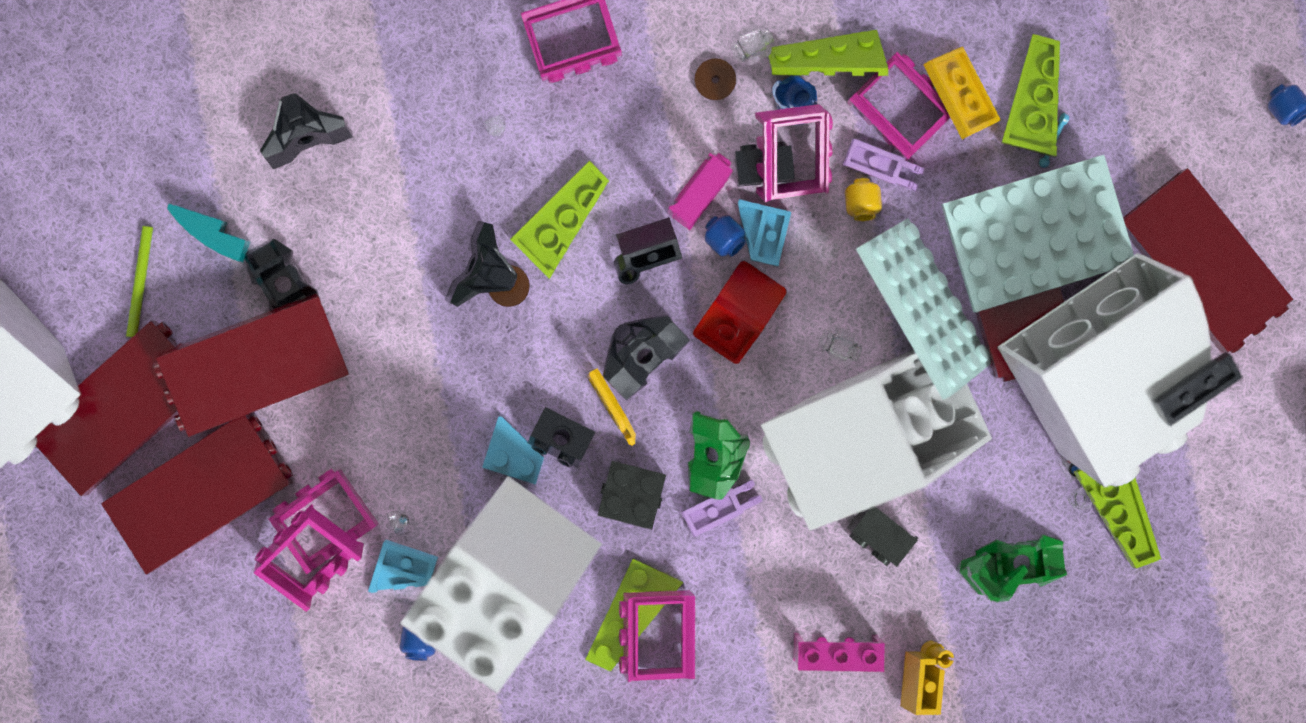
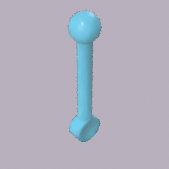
M1062 113L1058 120L1057 140L1064 125L1068 123L1070 118L1065 113ZM1044 155L1039 160V165L1042 168L1050 165V156Z

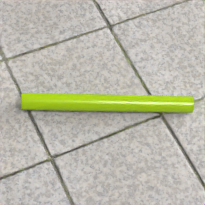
M142 226L126 331L127 337H133L139 329L153 227Z

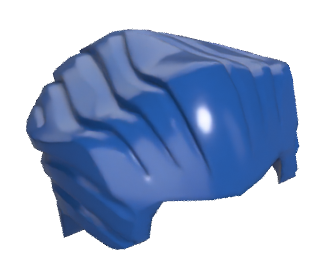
M792 75L783 81L777 80L772 87L777 110L817 105L815 86L805 81L800 75Z

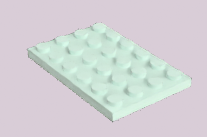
M1104 155L941 204L973 312H979L1111 271L1134 256Z
M909 218L856 248L943 400L955 394L991 364L988 349L979 341L974 325L965 317L959 299L953 296L945 275L939 272L934 263L932 252L924 246L920 239L918 228L911 223Z

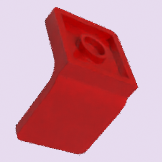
M741 261L694 329L693 336L732 363H740L787 293L786 288L748 262Z

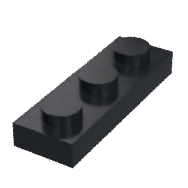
M1225 351L1152 401L1164 423L1171 427L1241 380L1243 376L1232 355Z

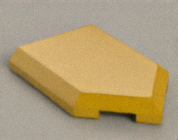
M596 368L587 374V378L617 428L623 433L628 444L633 446L636 440V433L599 369Z

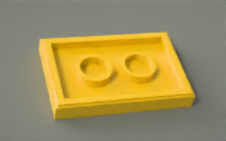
M963 46L923 64L962 140L1001 121Z

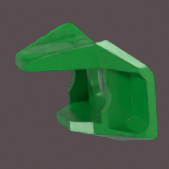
M696 411L692 414L689 433L693 435L695 440L694 458L688 462L689 491L722 500L739 478L746 453L750 448V439L748 435L739 434L727 419H715ZM710 447L718 453L717 461H712L707 457Z
M1044 534L1038 540L1017 542L1015 545L1014 543H1005L996 539L975 550L976 555L983 552L990 554L991 558L985 566L989 570L991 580L995 583L1015 569L1014 559L1019 555L1027 556L1030 562L1028 573L1023 577L1019 585L1037 583L1042 587L1067 575L1063 553L1064 542Z
M983 552L961 560L956 571L976 594L984 595L993 602L1009 601L1023 577L1028 573V568L1022 564L995 583L991 580L989 570L985 566L991 558L989 553Z

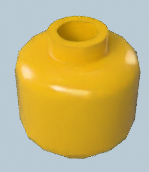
M855 179L853 184L845 189L846 211L848 215L854 217V220H873L882 210L880 187L876 183L870 182V179Z

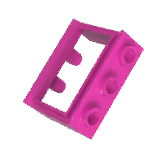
M560 0L521 13L542 81L548 79L549 83L558 82L565 79L564 74L575 71L576 75L583 74L592 70L591 65L601 62L602 66H608L618 62L617 57L622 56L605 0ZM599 3L612 45L545 66L532 24Z
M896 52L887 61L888 70L895 65L944 115L912 145L863 96L882 77L878 76V72L847 103L850 106L853 104L864 115L863 119L870 126L873 124L884 135L882 137L884 141L889 145L893 144L903 155L905 161H907L950 119V116L940 96L933 89L934 85L931 79L925 74L920 75L913 68L915 64L907 55L903 54L901 56Z
M820 104L755 112V118L763 125V136L756 138L757 147L763 152V163H757L756 166L757 173L763 179V186L756 187V193L764 202H768L772 199L823 192L828 194L829 183L832 182V172L829 167V157L832 156L833 151L829 140V130H832L833 127L831 114ZM815 122V179L777 184V127Z
M709 153L708 158L704 160L676 197L674 205L669 206L668 215L690 231L730 178L733 169L730 168L731 162L720 153H717L716 156Z
M332 468L318 477L320 480L319 484L313 488L308 484L295 493L297 496L296 500L290 504L285 500L273 508L274 515L268 518L277 533L282 528L286 530L288 526L284 520L340 483L364 518V520L346 533L357 540L379 525L343 471L340 469L334 472ZM296 538L287 545L306 574L316 569L341 550L331 542L309 557Z
M312 504L305 511L300 510L291 521V525L286 530L284 528L279 530L273 538V543L268 548L264 546L254 559L256 561L254 574L306 612L311 607L312 596L317 592L324 594L329 588L330 579L335 574L343 576L347 571L348 562L351 558L357 562L362 558L364 543L355 540L314 509ZM307 525H310L341 550L303 585L274 564L272 560Z
M690 590L623 593V601L619 602V616L623 618V629L619 630L620 646H623V657H619L620 674H623L628 682L695 679V595ZM681 604V667L638 669V605Z
M794 633L793 661H796L798 671L884 672L885 643L878 635H872V643L855 642L852 637L845 638L844 642H827V639L822 636L818 637L816 642L803 641L800 633Z

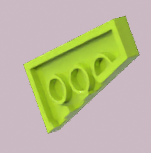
M877 29L767 48L772 75H809L811 71H819L824 73V76H835L836 72H852V76H864V72H878V76H888V65Z
M1032 34L1001 143L1057 157L1060 41Z
M588 161L510 240L550 279L609 180L591 161Z
M1081 469L1073 471L1132 568L1137 569L1161 560L1136 478L1120 486L1109 485L1105 488Z
M632 558L585 660L611 672L619 662V657H623V646H620L619 630L623 629V618L619 616V602L623 601V593L677 591L683 584V581ZM665 604L638 605V637Z

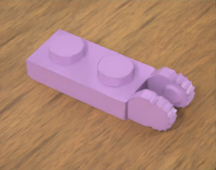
M854 138L850 143L842 166L892 185L897 184L912 191H916L918 185L911 180L898 177L901 169H906L916 175H922L924 172V168L905 161V158Z
M753 479L733 489L731 487L722 500L708 498L682 511L681 513L693 537L743 514L744 510L762 502L763 500L760 495L753 496L742 504L739 503L736 497L737 494L743 491L746 492L755 486Z

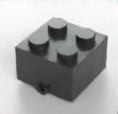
M611 461L606 483L602 485L600 494L603 495L597 516L652 530L657 509H660L662 498L660 497L666 474Z
M875 506L860 511L847 527L852 531L849 537L864 549L868 545L874 549L871 554L887 567L890 563L897 567L918 541L917 536L913 537Z

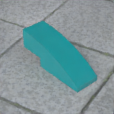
M168 204L167 210L190 235L217 253L244 263L250 241L225 234L227 222Z

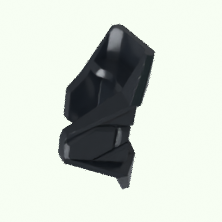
M291 93L279 100L273 129L261 147L260 152L272 169H276L291 163L303 150L318 144H338L352 138L353 133L347 126L344 117L316 110L298 94Z
M478 221L470 238L472 255L465 271L452 281L444 299L456 307L479 293L510 291L515 285L517 273L498 250L493 224Z
M272 239L268 244L245 256L251 283L261 287L269 300V311L315 293L318 294V290L303 279V275L293 260V250L278 240ZM282 276L289 278L291 281V288L285 293H280L275 288V281Z
M668 315L644 318L621 324L612 334L603 378L612 385L622 398L628 400L648 384L646 379L655 368L666 359L673 360L690 340ZM645 348L651 350L640 361L637 360L640 350Z

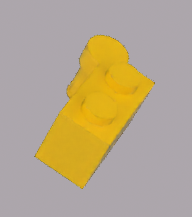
M935 641L924 643L921 651H905L900 703L902 708L915 715H941L945 670L935 665H939L942 668L950 667L954 662L949 659V657L954 658L951 651L945 650L941 644Z

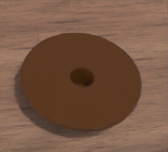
M718 58L704 61L696 70L695 86L703 97L709 100H721L733 92L736 85V73L727 61ZM716 77L718 82L714 83L712 79Z
M513 265L511 267L517 273L514 287L510 291L489 292L491 298L497 304L505 307H513L522 303L527 297L530 288L529 279L525 272Z

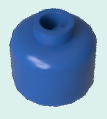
M1281 84L1270 93L1272 98L1268 102V109L1281 125L1290 124L1293 127L1306 118V95L1298 85L1294 84L1286 87L1284 84Z
M724 215L720 218L714 216L705 225L707 230L704 236L705 242L718 255L722 257L729 255L732 257L744 247L746 243L744 239L745 230L731 216Z
M403 626L399 649L405 654L406 659L427 661L428 657L435 654V648L425 643Z

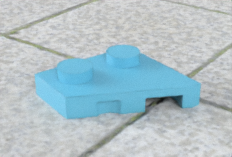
M739 199L738 208L745 230L750 260L778 267L791 212Z
M498 416L482 468L536 484L544 457L531 448L532 445L528 444V441L503 417Z
M385 539L368 592L375 593L378 590L392 588L394 590L405 589L408 586H427L432 579L438 557Z

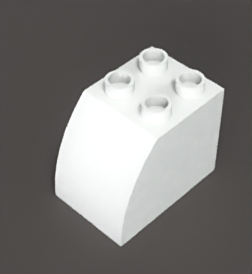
M1135 254L998 346L999 351L1058 453L1105 488L1109 485L1120 486L1133 480L1140 472L1139 465L1154 454H1166L1180 448L1187 441L1188 436L1186 433L1203 421L1207 403L1170 427L1164 423L1152 401L1211 361V344L1202 303L1190 277L1142 254Z
M0 280L1 468L8 461L12 464H18L26 459L36 445L37 438L35 436L50 422L54 425L66 422L78 408L79 399L77 397L80 396V392L64 347L18 296Z
M914 350L821 391L761 424L765 433L763 437L764 451L772 463L780 466L789 485L787 490L789 505L797 516L804 518L810 531L926 487L992 439L968 385H964L955 394L943 400Z
M508 476L455 544L400 624L467 671L472 677L498 693L555 618L602 543Z

